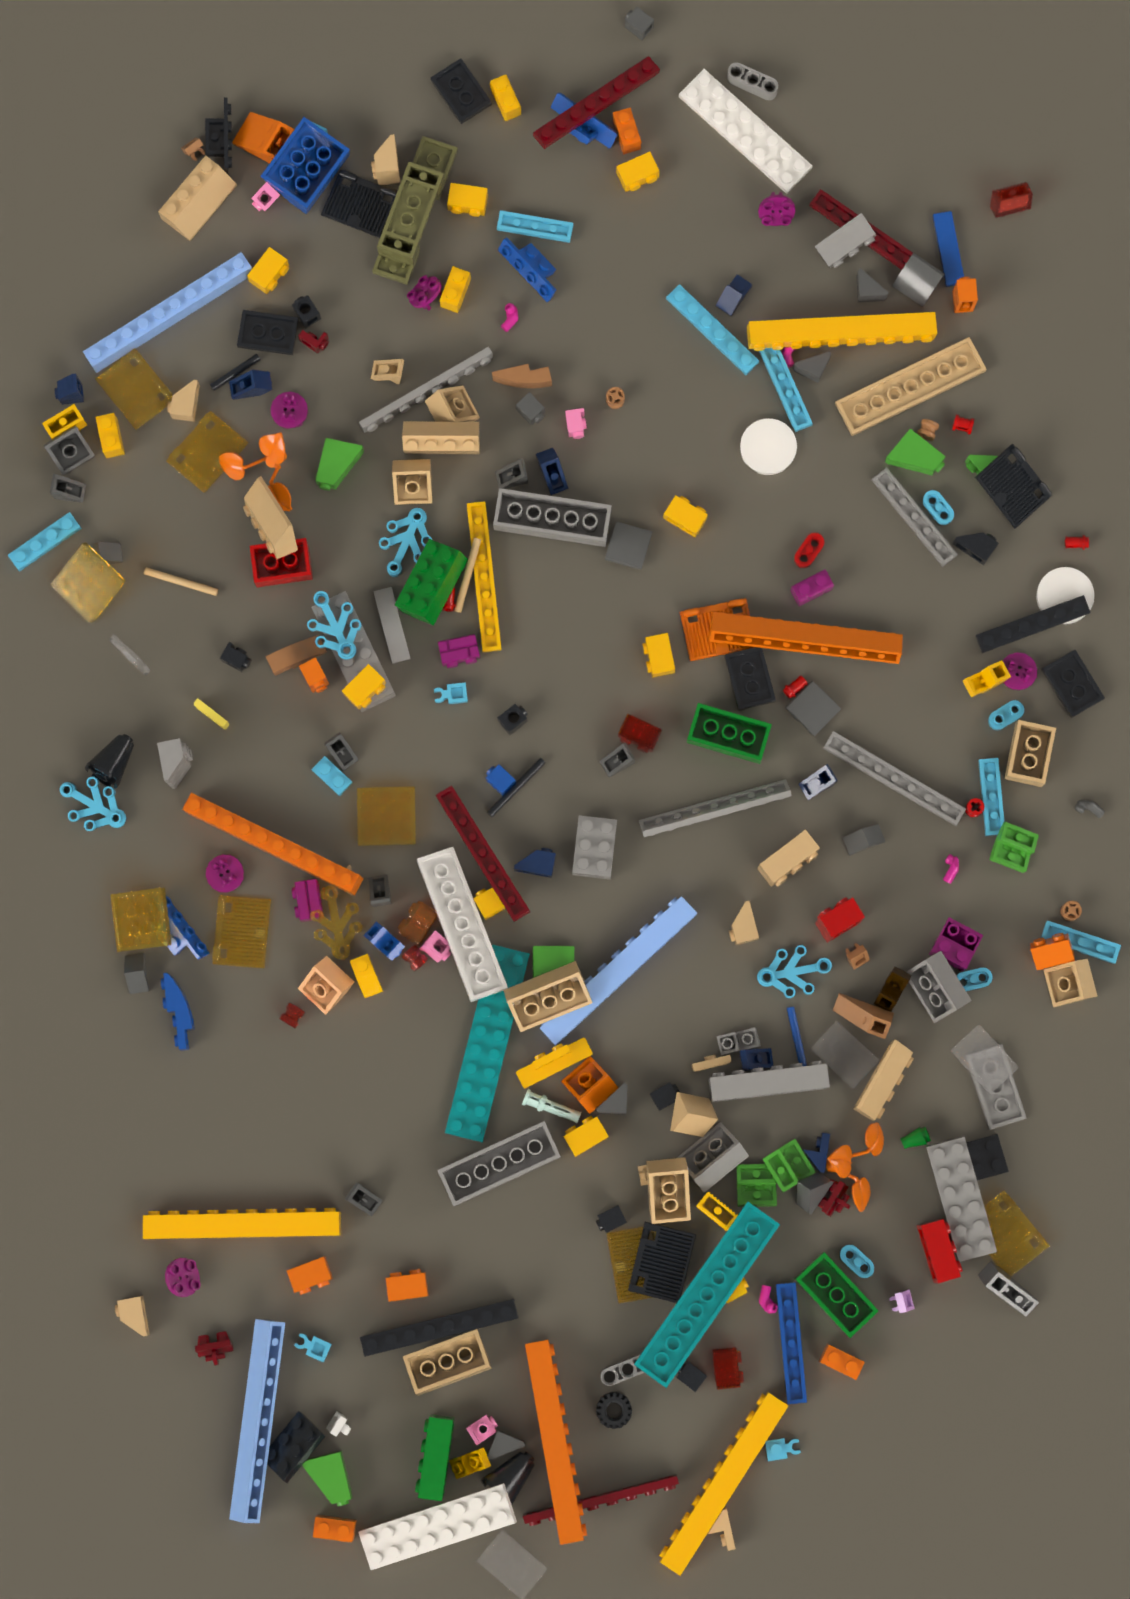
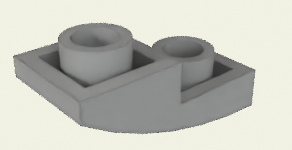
M756 1027L716 1036L721 1055L761 1046Z

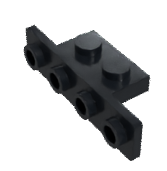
M224 97V119L205 118L206 156L224 157V171L228 174V168H232V157H228V150H232V139H228V133H232V123L228 121V115H231V104H228V97Z

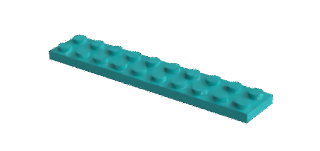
M492 944L507 987L510 988L522 983L530 954ZM504 991L478 999L445 1130L446 1134L483 1143L514 1020Z
M747 1202L634 1365L667 1388L780 1224L750 1202Z

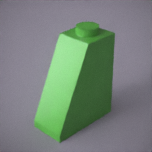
M909 429L886 457L885 462L889 465L933 475L935 471L939 473L944 467L946 456L912 429Z
M326 438L316 477L317 486L327 491L336 489L363 455V446Z
M342 1451L307 1459L303 1463L304 1469L331 1504L337 1503V1506L349 1504L348 1500H351L353 1496Z

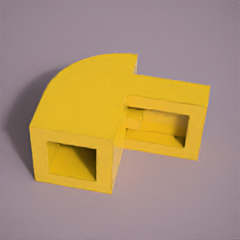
M1003 660L987 666L981 672L965 678L963 683L972 698L1002 684L1011 675Z

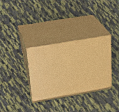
M677 1092L670 1131L704 1137L718 1120L710 1099Z

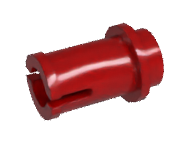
M1082 535V537L1065 536V549L1082 548V550H1085V548H1089V537H1085V535Z
M453 588L442 609L443 611L452 612L456 607L454 604L455 588Z
M798 676L791 684L785 685L783 692L789 699L795 698V694L807 686L808 683L802 676Z

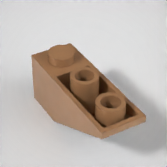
M841 993L838 994L833 1008L834 1012L865 1032L884 1039L887 1036L894 1015L893 1012Z

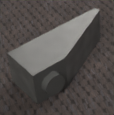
M992 1261L978 1274L988 1289L1024 1316H1027L1039 1303L1036 1298Z

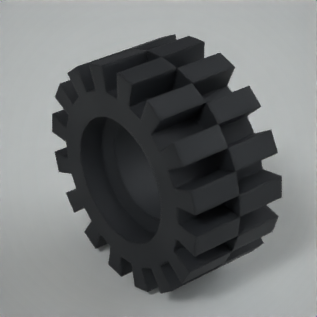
M618 1392L605 1394L597 1404V1417L601 1424L607 1428H622L631 1418V1403L625 1395ZM618 1403L622 1407V1413L618 1418L608 1416L606 1409L609 1404Z

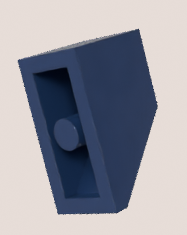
M250 370L229 381L233 400L261 396L273 390L270 372Z
M76 373L57 381V388L54 389L55 397L62 405L84 402L83 384Z
M552 447L535 454L550 494L553 495L569 489L554 448Z
M549 848L536 850L515 864L514 871L552 878L556 853H552L553 850Z

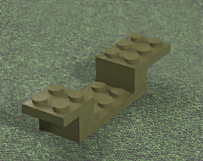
M422 136L413 163L408 162L378 242V257L372 270L373 274L408 285L420 254L419 243L435 200H440L458 151L457 147Z

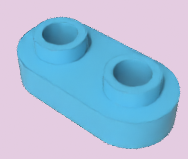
M930 490L924 495L923 505L936 522L941 525L951 523L954 518V511L943 496L935 490ZM929 499H934L935 504L929 503ZM945 513L947 518H941L940 514Z
M1013 700L995 710L988 718L989 726L994 730H1002L1020 719L1024 714L1023 704ZM1017 707L1018 712H1012L1011 708ZM1001 717L1002 722H996L995 718Z
M977 968L956 975L959 981L961 979L966 980V985L963 986L966 992L986 987L993 979L991 971L987 968ZM980 974H983L985 976L984 981L979 980L978 977Z
M853 1245L842 1247L840 1259L857 1276L868 1278L874 1273L873 1262L857 1247ZM847 1251H851L853 1253L852 1258L849 1259L846 1257ZM865 1264L867 1266L866 1272L861 1271V1265Z

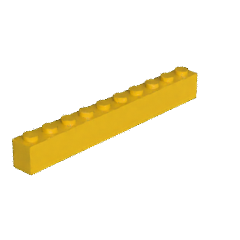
M935 312L749 321L747 325L748 349H754V351H762L765 348L781 350L784 347L800 349L802 346L819 348L821 345L837 347L840 344L856 346L859 343L875 345L878 342H884V344H893L898 341L912 343L917 340L931 342L937 335Z
M305 1208V1212H297V1209H285V1213H277V1209H265V1213H258V1209H246V1213H238V1210H226V1214H219V1210H207V1214H199V1210H187V1214L180 1215V1211H168V1215H160V1211H148V1215H143V1239L341 1235V1212H336V1208H324V1212H316V1208Z
M768 1391L766 1394H761L756 1402L758 1404L755 1412L753 1410L750 1411L745 1419L748 1423L744 1428H739L735 1435L737 1440L734 1445L729 1444L724 1452L726 1455L723 1462L718 1461L713 1469L716 1473L712 1479L708 1478L702 1487L705 1489L701 1496L697 1495L691 1504L694 1506L690 1513L686 1512L681 1519L683 1523L681 1528L674 1530L670 1537L672 1542L668 1547L664 1546L659 1554L661 1557L660 1563L679 1576L683 1573L788 1408L786 1403Z

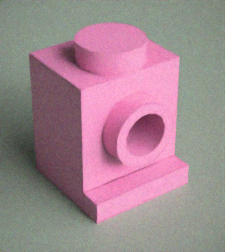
M266 182L251 198L254 201L252 205L259 212L262 209L266 211L280 194ZM262 195L268 196L266 202L261 201Z
M584 408L565 411L568 436L573 437V439L583 438V429H587L586 420L582 418L584 417Z
M436 930L419 948L437 963L441 960L445 961L452 953L449 951L448 941Z
M486 1414L466 1429L475 1444L478 1445L497 1432L496 1427L498 1424L492 1416L488 1417ZM480 1426H486L487 1431L485 1433L480 1432Z

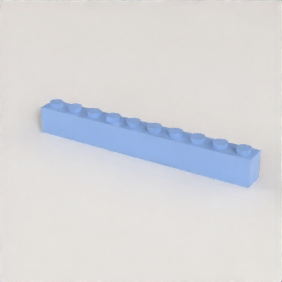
M240 252L84 350L85 357L94 371L98 373L246 280L252 267L243 253Z
M682 896L679 899L675 897L668 903L669 908L665 912L661 910L653 917L655 921L651 925L648 923L639 930L641 934L637 938L634 936L625 943L627 947L622 952L620 950L616 951L611 956L613 960L608 965L606 963L602 964L597 969L599 973L594 978L590 976L585 980L593 1002L592 1004L541 1024L540 1030L555 1046L697 915V912Z
M255 1319L229 1517L230 1520L242 1523H260L285 1322Z

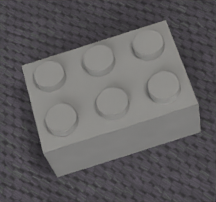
M579 815L572 875L611 880L617 820Z
M941 951L906 972L912 975L909 983L934 1023L972 1001Z

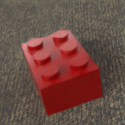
M295 539L298 550L279 559L275 557L274 553L270 554L266 543L251 545L250 554L256 587L313 580L307 539Z
M845 897L837 902L834 909L829 907L820 912L815 924L828 943L860 924L865 916L853 897L849 900Z
M938 1219L917 1225L933 1283H942L961 1277L960 1272L963 1271L960 1261L955 1259L954 1253H957L954 1241L951 1242L948 1234L951 1233L948 1222H944V1219Z

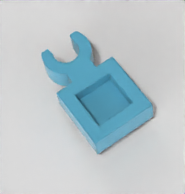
M466 682L447 684V690L442 688L434 689V693L439 692L442 694L441 698L435 699V703H442L445 699H448L449 704L468 702Z
M300 1333L299 1336L304 1339V1344L295 1343L294 1346L298 1349H308L306 1355L324 1362L332 1344L316 1336H313L311 1341L307 1335Z
M784 1438L767 1440L765 1442L767 1460L787 1459V1452L795 1455L801 1453L800 1450L792 1449V1445L798 1443L799 1440L791 1439L788 1443H785Z

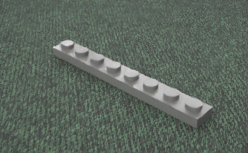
M488 346L361 420L359 424L362 431L365 433L376 430L379 424L390 422L396 414L407 412L411 408L410 406L415 403L420 404L424 402L427 396L432 393L434 394L437 390L443 389L448 384H455L459 381L460 377L472 374L475 368L480 365L486 366L493 358L491 349Z
M834 731L823 747L826 751L954 826H957L966 808Z
M785 779L641 819L639 824L644 837L653 836L661 832L671 831L736 811L782 800L792 796Z

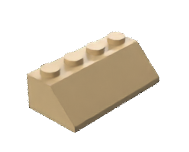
M205 155L158 211L164 222L191 241L237 184L218 164Z
M403 421L402 440L405 454H480L479 422Z
M261 476L258 477L244 497L245 506H243L246 516L251 517L253 527L259 529L258 533L261 540L267 542L266 546L270 554L274 553L275 557L279 559L298 550L293 526Z
M576 961L504 990L506 1001L520 1032L593 1003Z
M897 1040L891 1041L853 1110L872 1121L876 1120V1118L880 1119L885 1111L883 1105L886 1101L890 1102L895 1093L892 1089L895 1084L899 1085L904 1077L901 1074L905 1067L909 1068L914 1059L911 1057L913 1052Z
M478 1329L403 1356L414 1392L417 1396L492 1369Z

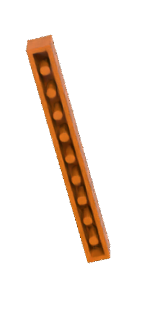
M713 612L710 642L899 664L902 655L903 635L877 632L875 630L869 631L857 628L820 625L817 623L810 624L799 621L793 622Z
M193 793L190 794L182 809L187 814L354 896L363 881L359 874Z
M549 1340L525 1344L560 1545L585 1541L584 1536H587L586 1524H582L580 1516L584 1515L582 1503L578 1504L577 1501L580 1490L578 1483L574 1484L573 1475H577L575 1463H571L569 1456L573 1455L572 1445L567 1443L566 1435H569L568 1423L563 1422L562 1416L566 1415L564 1403L560 1404L559 1396L562 1395L561 1384L556 1383L555 1377L559 1375L557 1363L553 1364L552 1356H555L554 1345L550 1344Z

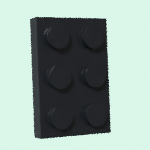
M462 58L430 78L461 124L492 105V101Z
M243 310L237 347L293 355L299 318Z
M750 648L724 656L739 711L776 702L762 648Z
M1076 650L1041 669L1071 718L1105 699Z
M998 1134L966 1142L977 1181L1009 1172Z
M298 1411L269 1446L267 1465L284 1482L288 1483L325 1438V1435L303 1413Z

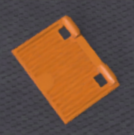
M746 598L700 608L686 609L680 612L690 661L755 648L710 642L713 612L733 614L732 608L741 606L742 612L735 615L750 616ZM697 615V622H688V617Z

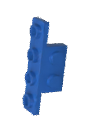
M559 92L556 94L551 108L561 114L576 103ZM595 116L570 132L578 141L586 145L596 139L608 148L613 146L618 136L617 131Z
M508 238L503 239L498 251L546 302H549L556 289L546 278L554 274L556 270L554 266L532 243L518 250Z
M164 893L155 896L152 901L163 915L151 926L173 955H178L186 947L191 950L198 960L210 954L206 945L195 934L194 929L188 925L183 915L172 904L171 899Z

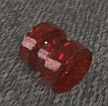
M413 945L402 955V959L410 963V967L414 972L428 960L425 954L419 952V948L416 945Z
M289 1002L286 1006V1012L279 1019L296 1029L298 1020L304 1016L305 1011Z

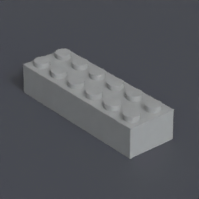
M499 488L493 528L496 531L606 547L612 505Z
M346 591L329 598L328 605L337 623L342 612V604L345 602L351 603ZM317 605L312 606L311 608L318 623L330 626L322 608ZM349 605L344 607V611L351 609ZM354 607L353 612L348 616L343 631L345 639H347L351 629V620H359ZM354 622V623L352 624V627H353V628H358V627H359V623H358V622ZM362 626L357 631L354 640L356 654L353 658L349 660L342 659L337 651L332 650L348 684L368 664L386 681L384 685L386 688L379 695L375 694L371 698L372 702L366 708L362 707L360 709L361 712L396 696ZM324 633L327 640L339 643L336 636ZM344 648L343 652L346 654L349 653L350 648Z
M813 1061L809 1063V1066L796 1063L789 1065L790 1068L783 1069V1065L772 1066L769 1071H764L763 1068H754L751 1070V1073H744V1070L732 1071V1075L726 1076L725 1072L713 1073L712 1077L708 1079L711 1103L827 1089L830 1087L827 1064H822V1061Z
M545 1121L437 1171L455 1207L561 1158Z
M965 1136L926 1145L947 1222L951 1230L952 1240L957 1250L958 1260L961 1262L997 1252Z

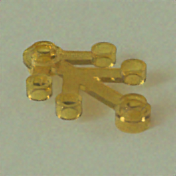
M332 885L325 886L321 890V896L324 900L328 901L331 921L324 917L321 910H313L310 917L313 921L319 922L334 933L335 941L327 936V932L324 929H317L314 932V938L332 948V955L336 959L343 960L350 954L349 944L355 934L362 931V924L360 922H352L349 925L350 930L344 938L342 936L343 929L351 916L359 911V906L356 903H348L346 911L341 919H339L336 903L338 890ZM330 890L334 893L332 897L329 895ZM351 905L355 908L353 912L350 910ZM316 912L319 913V918H318V919L315 918V913H316ZM355 924L358 925L357 931L353 928ZM320 931L323 933L322 938L318 936ZM341 946L344 948V952L342 954L339 951Z

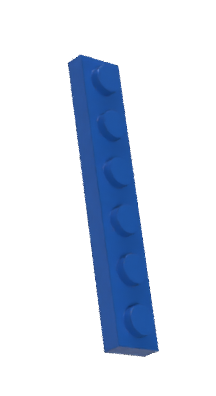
M796 1283L776 1284L787 1404L807 1403Z

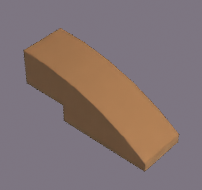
M529 364L492 372L493 381L517 388L552 386L549 367L530 371Z
M319 635L299 641L265 656L274 675L277 676L291 668L294 669L315 657L317 658L327 653L325 648H319L315 643ZM321 639L318 641L319 645H323Z

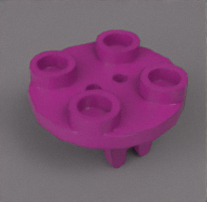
M772 192L771 196L765 198L758 208L759 218L765 226H787L791 223L796 212L793 201L783 196L782 192H779V195H775V192Z
M424 275L420 277L418 284L407 294L410 304L415 308L423 307L430 311L431 307L429 304L438 295L440 297L442 295L441 281L434 276L428 277Z
M294 392L281 393L273 400L270 408L275 424L286 429L302 426L308 414L306 401L301 395Z
M1017 652L1009 654L1003 659L1011 675L1009 679L1003 682L1005 686L1012 690H1026L1034 683L1037 678V667L1030 656Z
M222 854L209 862L206 868V879L214 890L220 893H228L241 885L244 880V869L237 858Z
M177 1258L167 1266L165 1282L168 1289L174 1295L188 1297L194 1294L196 1290H199L201 1286L200 1274L194 1260Z

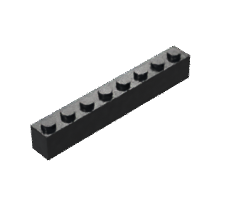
M510 1299L361 1336L360 1340L364 1357L518 1319L519 1316L515 1300Z

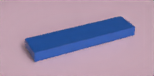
M952 211L933 214V222L946 287L955 286L956 281L964 277Z

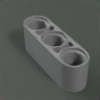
M738 62L732 63L729 66L727 79L730 84L765 100H773L777 96L778 82L774 78ZM732 72H739L740 75H739V76H734V75H732L731 73H732ZM755 79L757 83L751 84L748 80ZM772 87L774 90L767 91L765 88Z
M641 1354L603 1369L601 1372L603 1384L612 1386L644 1373L634 1365ZM627 1363L631 1364L634 1368L633 1372L628 1375L622 1371L623 1365ZM605 1372H614L615 1379L612 1382H607L604 1379Z

